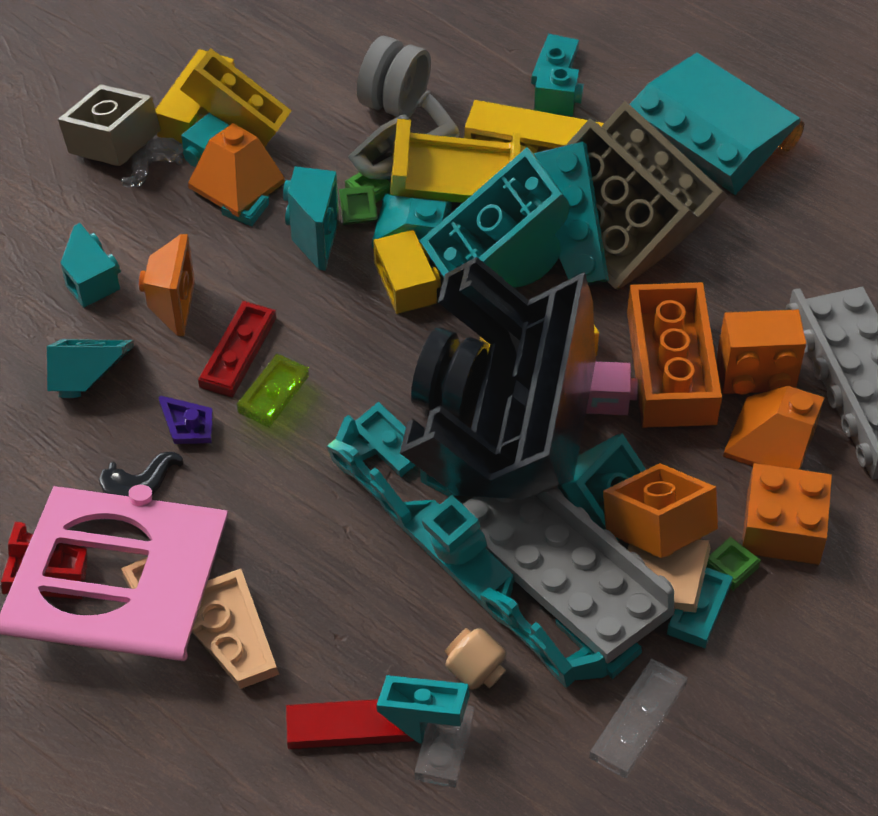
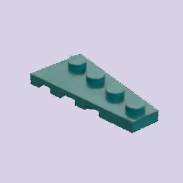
M582 141L533 153L569 202L567 219L555 233L561 244L559 259L568 280L585 272L588 285L609 281L587 144Z

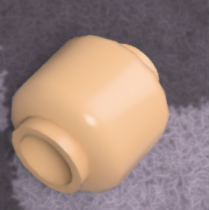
M465 628L445 650V653L448 655L446 660L447 669L462 683L469 684V689L471 690L477 689L483 684L490 689L506 672V669L501 666L506 657L505 649L482 628H477L473 631Z

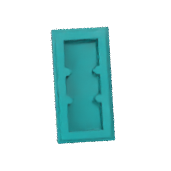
M548 33L532 73L531 84L536 85L540 65L571 68L579 49V40Z

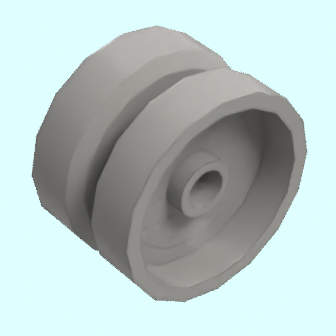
M385 35L378 37L368 49L359 71L357 80V98L359 103L375 110L384 108L386 113L395 117L404 114L408 118L411 117L428 85L431 72L430 53L426 49L411 44L404 47L403 43L399 40Z

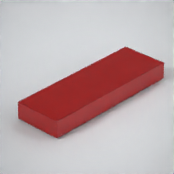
M242 301L198 379L199 388L233 398L277 319L276 310Z
M378 699L286 705L288 749L414 741V739L377 712L376 705Z

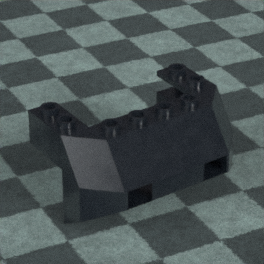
M476 257L445 274L438 300L439 304L490 344L472 427L469 428L444 407L439 406L429 412L426 428L414 419L407 422L400 454L455 495L522 500L574 481L596 362L593 300L585 272L528 300Z

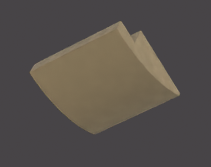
M626 101L621 104L602 127L590 118L566 144L570 145L582 141L587 144L609 277L607 282L616 290H619L643 274L677 247L728 197L719 186Z

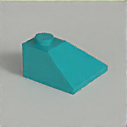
M385 193L373 240L414 230L420 242L425 235L451 214L452 202L393 196Z
M61 339L48 345L47 391H58V397L62 398L81 397V391L91 388L134 348V340Z
M623 433L579 455L574 481L558 488L568 501L576 507L583 508L591 520L604 530L606 526L603 490L645 471L646 468Z

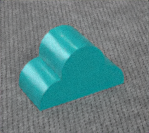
M526 147L425 235L420 242L443 277L446 273L478 257L511 286H525L543 277L557 262L561 252V244L555 233L567 219L569 202L533 152Z

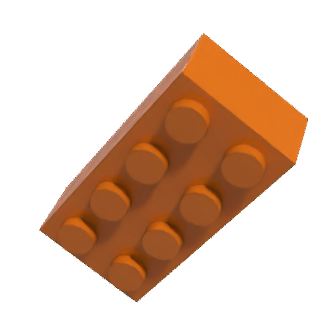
M703 282L630 285L627 317L635 377L638 382L637 392L642 428L717 425L722 394Z

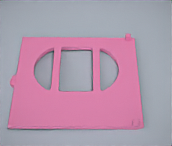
M146 485L133 486L129 490V497L53 486L0 612V635L185 661L188 657L187 645L225 528L228 510L152 500V490ZM115 519L138 527L151 541L67 529L89 520ZM58 543L148 556L136 589L44 576ZM47 591L127 604L104 614L75 615L53 607L43 598L40 592Z

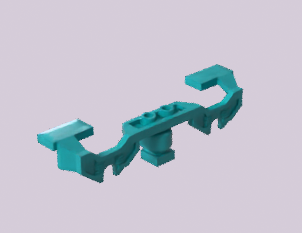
M377 402L357 420H354L350 415L344 417L336 439L327 445L332 461L344 473L354 477L372 494L393 521L497 622L510 628L537 654L550 673L565 688L575 680L603 678L606 675L614 679L642 653L641 646L636 642L607 664L605 657L600 652H593L556 619L557 627L580 648L579 651L565 658L544 629L537 622L531 625L521 614L518 604L510 598L515 582L514 576L486 549L487 542L484 533L480 529L479 519L453 495L449 496L441 504H438L435 500L403 502L376 467L370 471L364 464L363 460L377 454L400 477L413 468L415 464L400 454L406 427L380 402Z

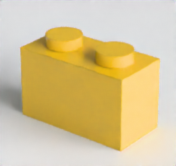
M410 230L373 240L374 264L395 313L399 314L436 304L437 288L441 287L440 276L436 267H430L429 254L419 242L415 231Z

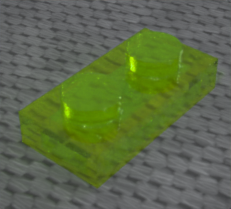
M276 354L237 403L238 413L270 428L308 379V367L280 354Z

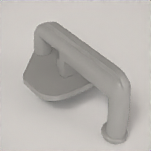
M427 90L419 99L417 106H422L438 125V128L427 134L459 138L460 133L457 125L442 105L431 95V91ZM400 115L380 126L348 156L363 176L369 179H391L393 155L374 166L371 161L389 151L393 154L397 119L410 120L407 115Z

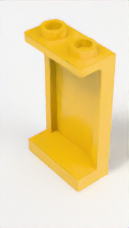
M397 119L390 195L463 203L526 148V146H520L521 133H513L510 143L410 133L411 120Z

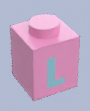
M595 362L586 414L628 415L630 400H637L638 386L637 378H631L630 363Z

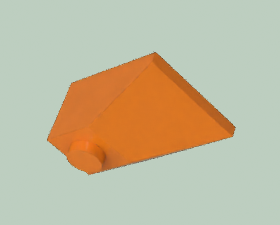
M232 123L209 139L188 182V188L220 207L225 206L233 215L240 217L243 210L248 211L261 195L268 196L283 185L285 177L259 138Z
M180 234L150 255L146 271L141 270L139 276L140 292H145L147 307L177 336H184L195 286L188 234Z
M791 386L747 397L724 450L723 457L753 466V463L800 470L818 425L824 397Z

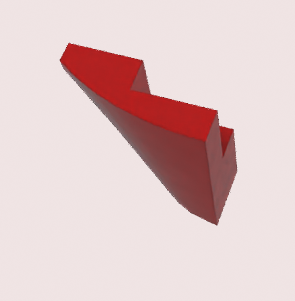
M14 522L9 538V557L1 579L2 594L9 593L33 534L27 532L26 524L22 522ZM58 543L44 576L85 582L87 549L78 545ZM47 591L40 592L43 597L82 599V596Z

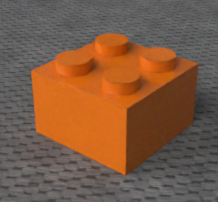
M799 309L724 313L716 357L722 394L736 393L743 395L767 392L785 386L797 387L806 348Z
M661 463L603 490L606 529L625 543L645 550L655 557L663 558L670 556L678 549L696 540H700L703 536L718 529L716 486Z
M753 463L747 492L742 546L757 556L820 565L827 541L832 474Z

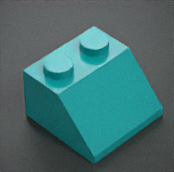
M295 166L291 180L285 181L283 189V200L288 201L285 224L291 227L292 241L318 270L326 271L339 222L336 171Z

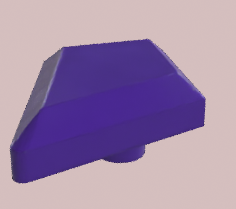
M159 396L160 407L174 444L212 443V408Z

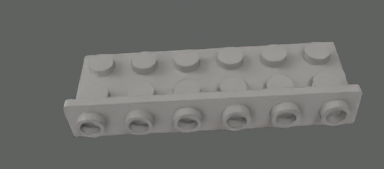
M863 287L805 299L800 288L793 289L790 303L786 305V310L799 309L806 340L805 352L809 353L813 361L815 376L818 380L823 381L827 389L829 404L832 408L837 409L841 417L843 432L847 437H851L856 447V456L859 464L862 467H866L872 480L878 479V314Z
M558 487L522 500L473 497L463 504L479 519L480 529L484 533L487 542L486 549L513 574L515 582L593 652H600L605 657L607 664L674 615V589L671 583L664 576H658L649 569L635 552L630 553L618 543L616 537L609 530H603L593 522L583 508L576 507L568 501Z

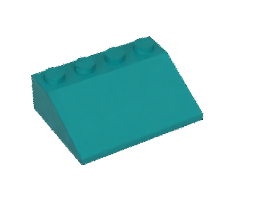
M698 52L649 82L630 103L639 114L704 174L734 195L740 191L801 122L798 116Z

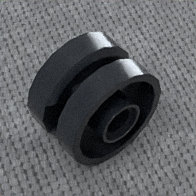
M440 327L435 328L428 336L417 361L411 387L412 404L429 411L441 405L460 421L466 420L478 401L490 348L488 342L468 337L460 344L456 332Z

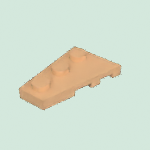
M240 568L208 580L192 629L193 634L240 689L279 675L242 569Z

